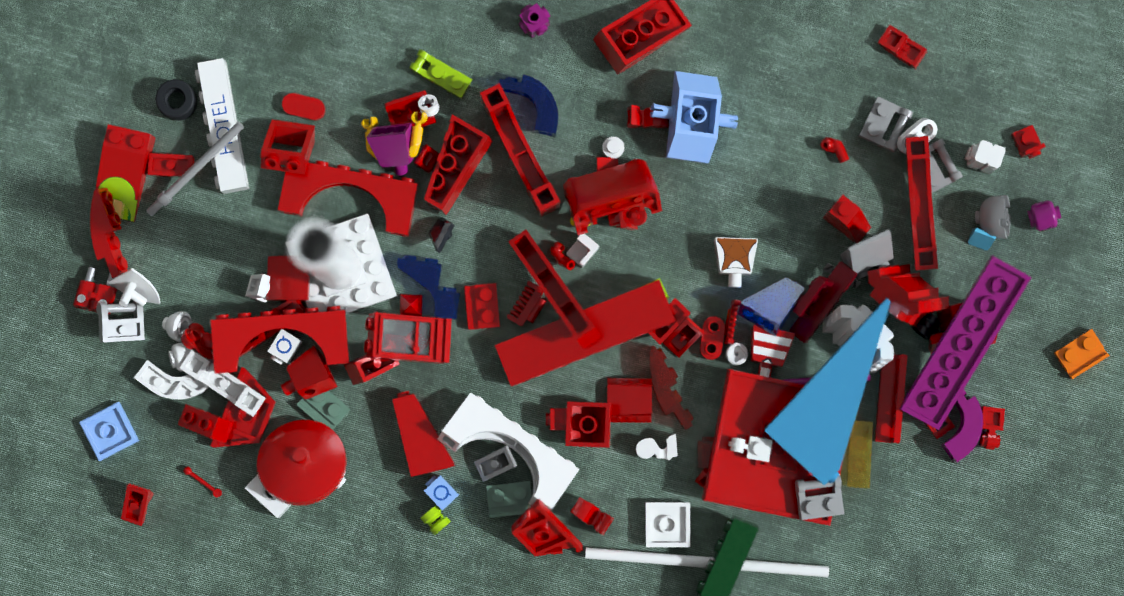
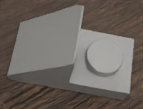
M508 446L474 462L483 482L517 466Z

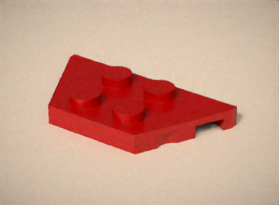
M241 367L237 378L266 399L254 417L228 400L222 418L232 421L234 424L227 442L224 443L213 439L211 443L213 448L260 443L275 407L276 401L244 367Z
M537 499L511 526L512 534L534 556L563 554L562 549L576 548V552L583 551L582 543L540 499Z

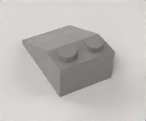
M890 230L860 242L840 254L842 261L857 273L858 280L867 276L868 271L872 268L877 267L878 269L890 265L888 261L894 258Z

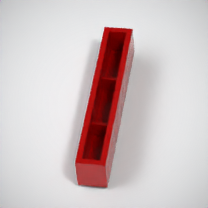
M525 229L508 241L580 346L585 349L602 337L529 232Z

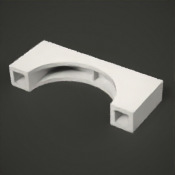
M472 393L469 394L437 439L454 452L464 444L480 439L497 441L515 450L525 460L533 477V494L528 503L530 506L537 499H540L551 510L579 471L572 461L558 455L555 449L541 443L535 435L527 433L518 423L510 421L503 416L501 411L492 408L481 397L475 396Z

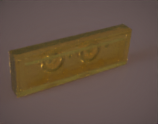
M854 421L849 437L847 487L870 488L873 422Z

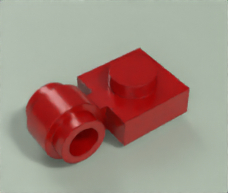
M983 406L981 407L983 429H986L987 432L985 434L981 433L980 447L994 450L1000 446V435H996L995 432L1003 431L1005 409Z

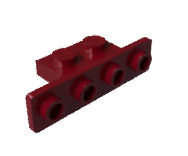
M840 261L828 278L818 276L813 279L809 285V290L796 302L793 312L799 318L790 328V332L795 333V336L801 342L808 343L856 278L857 273L847 264Z

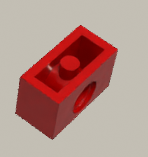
M185 404L178 422L179 426L224 443L227 442L234 422L187 404Z

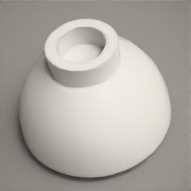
M176 312L164 318L162 327L170 338L177 342H182L181 336L183 331L192 324L189 313Z

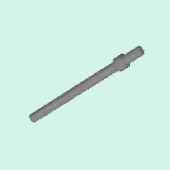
M239 121L232 126L170 188L162 191L157 196V200L146 210L147 213L153 216L163 206H167L172 201V197L220 152L244 126Z

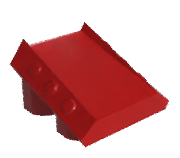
M607 378V403H611V422L651 423L652 378Z

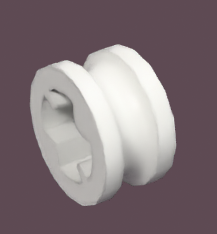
M424 95L419 99L418 106L421 114L425 112L427 117H431L438 113L439 104L435 96Z

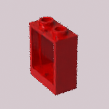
M272 119L261 149V168L305 174L315 142V125ZM274 142L301 146L302 150L299 153L271 149Z

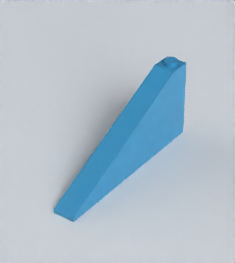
M887 298L882 301L765 427L764 431L824 486L827 482L833 483L840 475L838 471L841 467L891 301Z

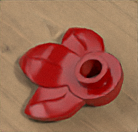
M198 323L190 324L181 336L183 345L190 350L196 349L202 357L212 360V334L205 333L203 326Z

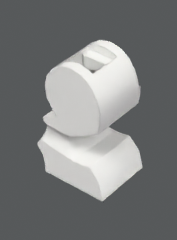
M676 434L669 436L665 440L666 447L664 449H660L653 438L641 440L636 445L637 455L647 459L655 454L656 458L666 460L678 456Z

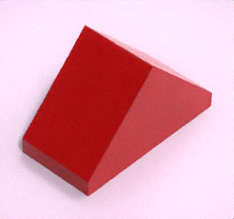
M687 317L663 344L680 358L704 331Z

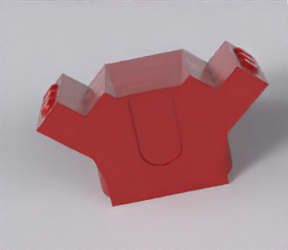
M910 264L880 267L876 270L868 271V282L874 287L870 296L879 304L885 298L889 299L891 302L888 311L903 322L905 321L912 326H916L927 313L949 309V296L939 298L938 287L934 288L920 277V272L910 274Z

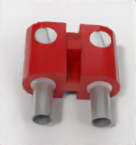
M88 267L85 280H80L73 306L97 313V303H114L117 289L108 283L109 280L113 279L110 273L106 285H98L92 282L96 269Z

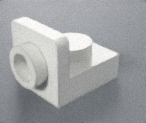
M265 274L251 275L245 296L260 302H266V294L270 289L269 281L271 276Z

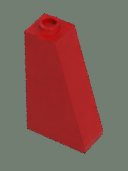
M409 391L396 394L397 398L392 399L411 477L454 467V460L445 445L437 440L439 435L416 395H410Z

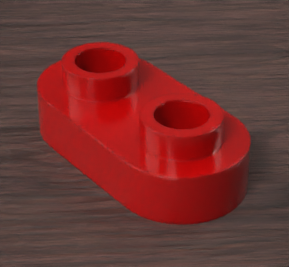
M711 316L703 323L702 330L704 333L701 335L700 353L707 360H715L721 355L725 333L724 321L720 317ZM712 323H716L718 325L717 331H712L710 329V325ZM708 345L715 346L714 353L708 352Z

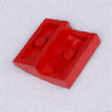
M268 256L267 275L271 277L269 281L270 289L266 294V300L309 301L310 272L296 262L293 256Z

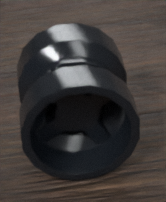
M929 312L921 318L916 326H911V328L921 337L929 340L930 336H932L931 330L938 328L942 322L933 313Z

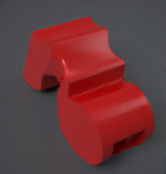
M630 105L627 108V128H667L668 119L650 117V112L654 111L650 110L651 107L640 110V106Z
M580 496L574 507L570 510L571 513L583 522L594 526V529L602 535L605 534L614 520L613 517L605 512L603 513L598 507Z

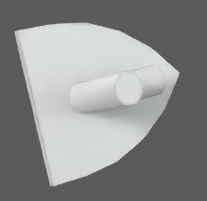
M133 268L108 281L110 285L123 292L119 304L123 307H127L130 299L141 306H144L146 302L160 304L159 294L155 287Z

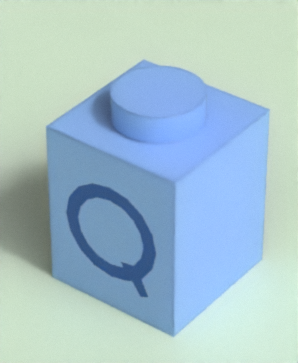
M434 475L425 484L427 488L424 491L441 510H444L459 496L442 475L438 478Z

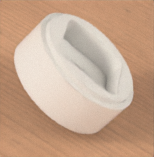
M741 343L731 344L726 350V359L733 365H740L748 358V350Z

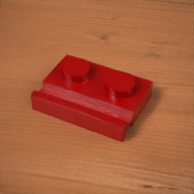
M496 283L464 286L468 330L500 327Z

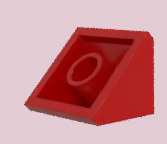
M567 402L565 446L610 448L611 403Z

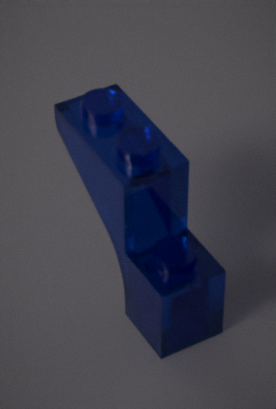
M410 255L398 258V267L432 294L435 302L434 317L457 321L461 295L456 293L455 288L443 287V291L439 290L442 264H439L437 259L425 258V262L417 261V257Z

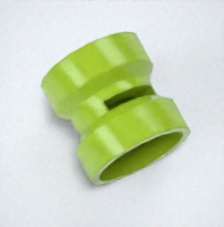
M435 505L420 518L424 524L429 525L433 535H436L451 522L447 516H443L438 505ZM439 517L441 518V519H439L435 524L432 525V523H433L436 519H438Z

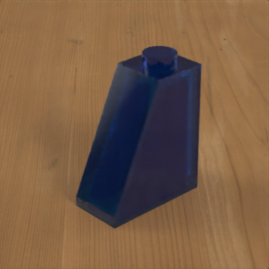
M785 277L744 299L741 302L738 315L776 336L795 309L796 302L803 295L805 288L798 282Z

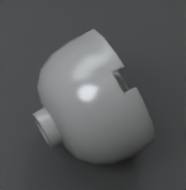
M997 195L985 199L981 204L980 211L975 213L976 224H980L982 230L991 236H995L996 239H1008L1007 236L1010 233L1011 215L1008 214V208H1010L1008 195Z

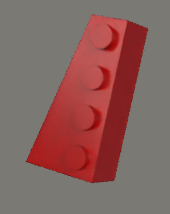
M453 114L424 197L428 205L445 215L450 211L492 143L491 138L487 134Z

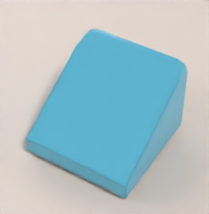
M973 228L968 244L988 250L996 237L989 235L980 228Z

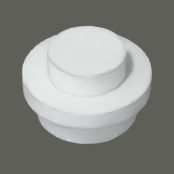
M609 137L603 143V153L608 158H619L624 152V143L617 137Z

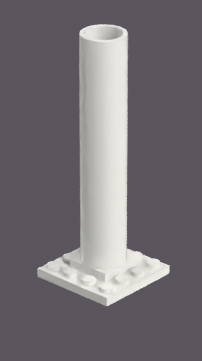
M369 214L333 226L316 220L308 221L298 226L292 234L291 240L285 242L289 255L293 256L296 262L310 272L309 301H306L308 308H318V312L327 311V307L340 306V310H345V313L349 314L397 297Z

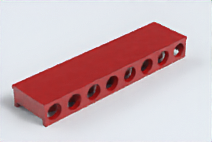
M660 280L584 309L583 311L602 336L585 349L580 346L562 319L495 345L510 386H516L676 322Z

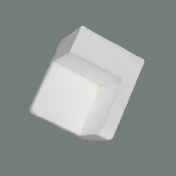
M582 234L568 250L567 256L583 268L599 249V245L586 234Z

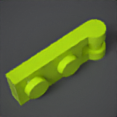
M420 49L417 53L416 61L411 63L409 69L462 99L472 79ZM425 61L430 64L427 70L422 68Z

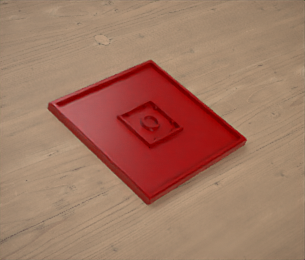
M727 369L702 500L799 519L795 481L818 479L764 430L803 388V384ZM749 436L772 440L769 462L746 458L747 449H744L743 453L730 451L729 441H732V437L745 439V444L748 445ZM842 463L840 470L838 471L839 474L841 473ZM832 487L805 490V496L833 493ZM832 516L804 521L831 526Z

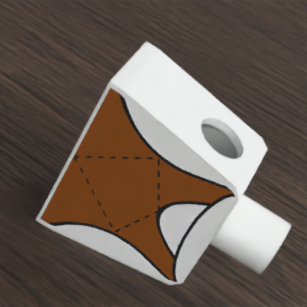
M716 237L714 239L718 272L720 275H728V287L741 288L742 275H750L752 273L758 239Z

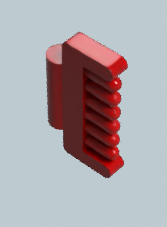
M531 281L527 282L529 287H524L527 292L522 291L521 294L523 296H519V300L516 301L517 305L513 306V309L516 311L510 310L511 314L507 315L510 321L520 327H523L526 321L533 324L547 302L541 298L543 295L541 288Z
M732 300L730 309H728L724 344H734L733 333L736 326L738 306L741 304L740 300Z

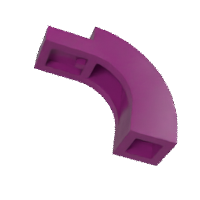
M965 390L962 391L955 403L960 413L959 428L952 437L940 444L953 463L962 460L975 448L983 429V415L980 404L975 396L966 399L967 393Z

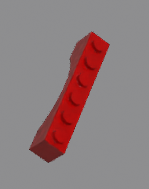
M928 136L905 138L914 267L915 270L938 269L931 190Z

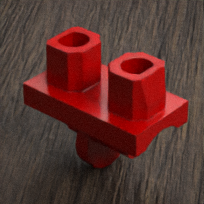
M639 207L629 208L609 214V224L611 227L616 226V228L637 230L638 226L646 222L647 213L645 210L640 211Z

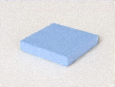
M120 402L79 422L98 461H102L139 441Z

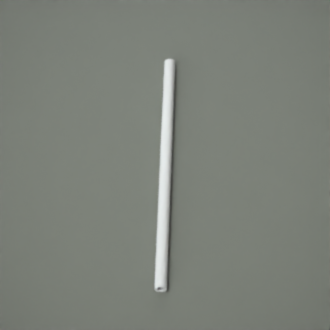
M587 547L585 552V559L701 568L706 567L709 559H714V557ZM745 560L741 571L829 577V566Z

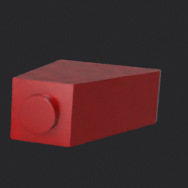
M844 195L833 204L823 217V219L855 244H858L871 228L861 208Z

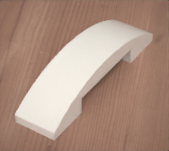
M194 350L190 351L180 366L181 370L201 381L253 417L266 399L230 373L215 374L214 363L202 357Z

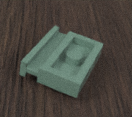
M330 390L309 399L302 398L296 404L313 420L327 425L332 430L351 410Z
M530 481L486 486L490 518L520 515L530 507L528 504L532 497Z

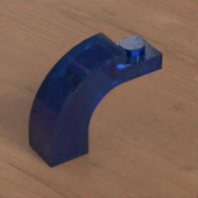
M524 74L521 83L513 77H505V80L500 79L499 83L504 92L522 95L531 100L535 105L537 119L534 132L556 137L558 108L548 88L537 79Z

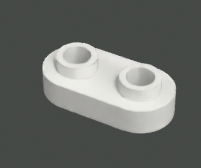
M927 118L919 119L898 138L897 147L899 151L906 154L905 138L928 136L930 142L937 133L936 123Z

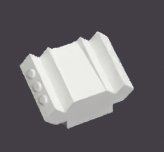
M863 304L857 309L853 305H840L823 321L822 333H833V344H838L841 347L869 317L872 311ZM883 325L869 373L877 372L894 359V346L889 342L894 335L885 325Z

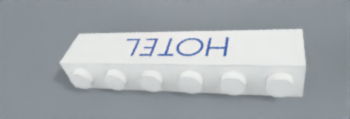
M223 58L197 63L198 70H195L196 80L198 83L201 82L202 91H199L201 104H205L206 112H203V119L205 125L209 126L210 133L207 134L209 147L213 146L237 123L227 63ZM238 133L211 159L212 167L216 168L218 175L214 176L216 188L220 189L223 194L249 189L241 139Z

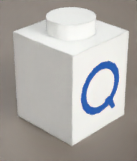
M281 329L268 350L272 354L271 359L281 365L283 362L289 364L303 341Z

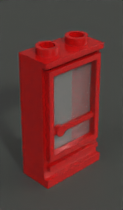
M378 312L370 313L365 322V329L368 330V338L364 343V352L367 353L366 358L433 364L449 363L452 319Z

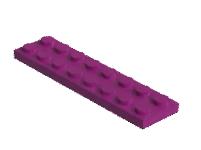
M993 255L990 256L904 398L900 407L902 411L938 430L940 429L1031 280V276Z

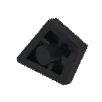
M443 217L439 218L429 231L430 239L438 253H441L446 241L451 238L452 230L455 226Z

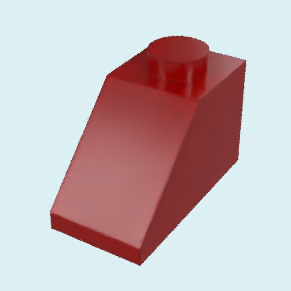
M391 344L382 348V352L395 353ZM363 355L344 366L352 384L355 385L364 383L400 365V363L395 360L366 358V355Z

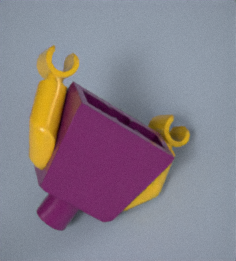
M418 112L412 114L411 119L415 123L413 127L412 123L378 126V119L376 117H370L371 124L369 125V120L363 119L361 125L364 129H367V132H365L367 152L378 160L381 167H394L396 175L401 176L408 173L407 165L417 156L422 142L423 128L421 124H424L428 118L425 112H422L420 121L417 119Z

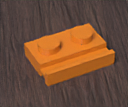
M1092 329L1054 352V355L1071 380L1109 356Z

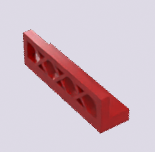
M894 355V359L880 369L874 442L900 443L903 411L900 407L904 401L908 355Z

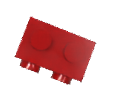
M426 91L415 92L409 96L385 103V109L391 125L412 123V127L415 126L411 116L414 112H418L417 119L418 121L421 120L422 114L418 101L422 96L427 95ZM428 117L427 121L421 124V127L436 123L435 117Z

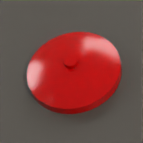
M296 420L281 425L264 440L257 456L258 476L266 491L280 502L297 506L313 504L329 496L342 481L347 464L346 452L339 436L327 425L313 420Z

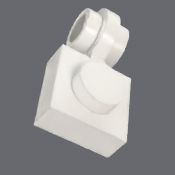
M749 436L747 445L745 444V439L732 437V441H729L728 446H730V451L740 453L747 449L746 458L769 462L772 440Z

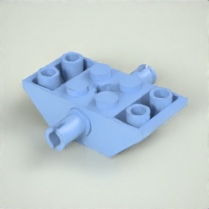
M675 71L671 106L652 103L650 110L654 111L650 112V117L669 119L666 158L708 164L717 142L719 126L736 129L738 122H735V120H738V116L720 113L722 95L717 77ZM692 113L694 116H697L696 120L693 118Z

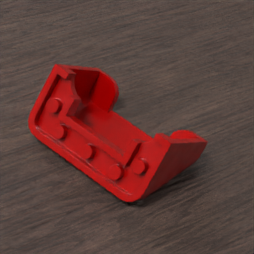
M633 159L630 162L579 177H571L563 185L564 194L578 236L588 233V225L592 222L593 225L598 224L597 218L636 206L639 207L640 211H644V207L649 208L651 214L662 211L660 194L645 160Z

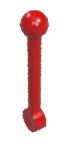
M186 466L183 469L185 475L192 476L211 490L215 497L222 495L221 489H215L192 472L191 467Z

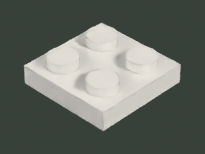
M645 502L646 547H690V502Z

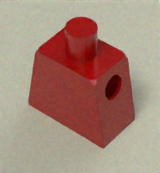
M312 346L287 366L291 379L281 384V388L286 396L297 391L304 399L312 398L338 387L323 354L315 346Z

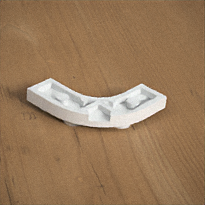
M149 360L144 363L134 377L155 394L169 399H189L198 396L209 388L189 374L183 377H173L166 374Z

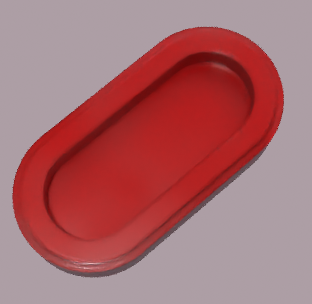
M290 93L282 100L283 110L291 116L318 121L324 117L326 112L325 105L317 98Z

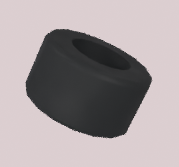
M177 79L168 80L163 83L157 90L155 97L156 106L159 111L170 120L175 121L185 120L190 117L196 110L198 102L192 87L186 82ZM174 92H180L184 95L185 101L180 108H172L168 103L169 96Z

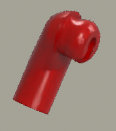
M827 137L821 141V148L824 151L835 153L839 163L849 160L846 149L840 140Z
M558 241L555 242L553 247L551 246L550 253L560 266L567 270H572L575 267V261L562 254L565 250L563 244Z

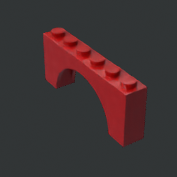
M500 83L480 92L481 102L540 217L559 209L560 200L537 162Z
M316 161L315 164L308 163L305 174L285 172L278 211L302 217L307 203L319 192L335 186H350L366 191L381 204L386 217V232L388 234L409 237L419 186L417 183H414V179L407 177L397 180L393 179V175L380 173V176L371 175L372 171L359 169L358 172L350 171L348 166L337 165V168L329 167L327 162Z
M340 306L327 307V311L318 312V308H305V313H296V309L282 310V315H274L273 311L260 312V316L251 317V313H238V318H229V314L215 315V320H211L214 373L237 372L240 354L247 343L265 331L279 328L294 329L313 338L323 350L327 365L349 363L345 310H340Z

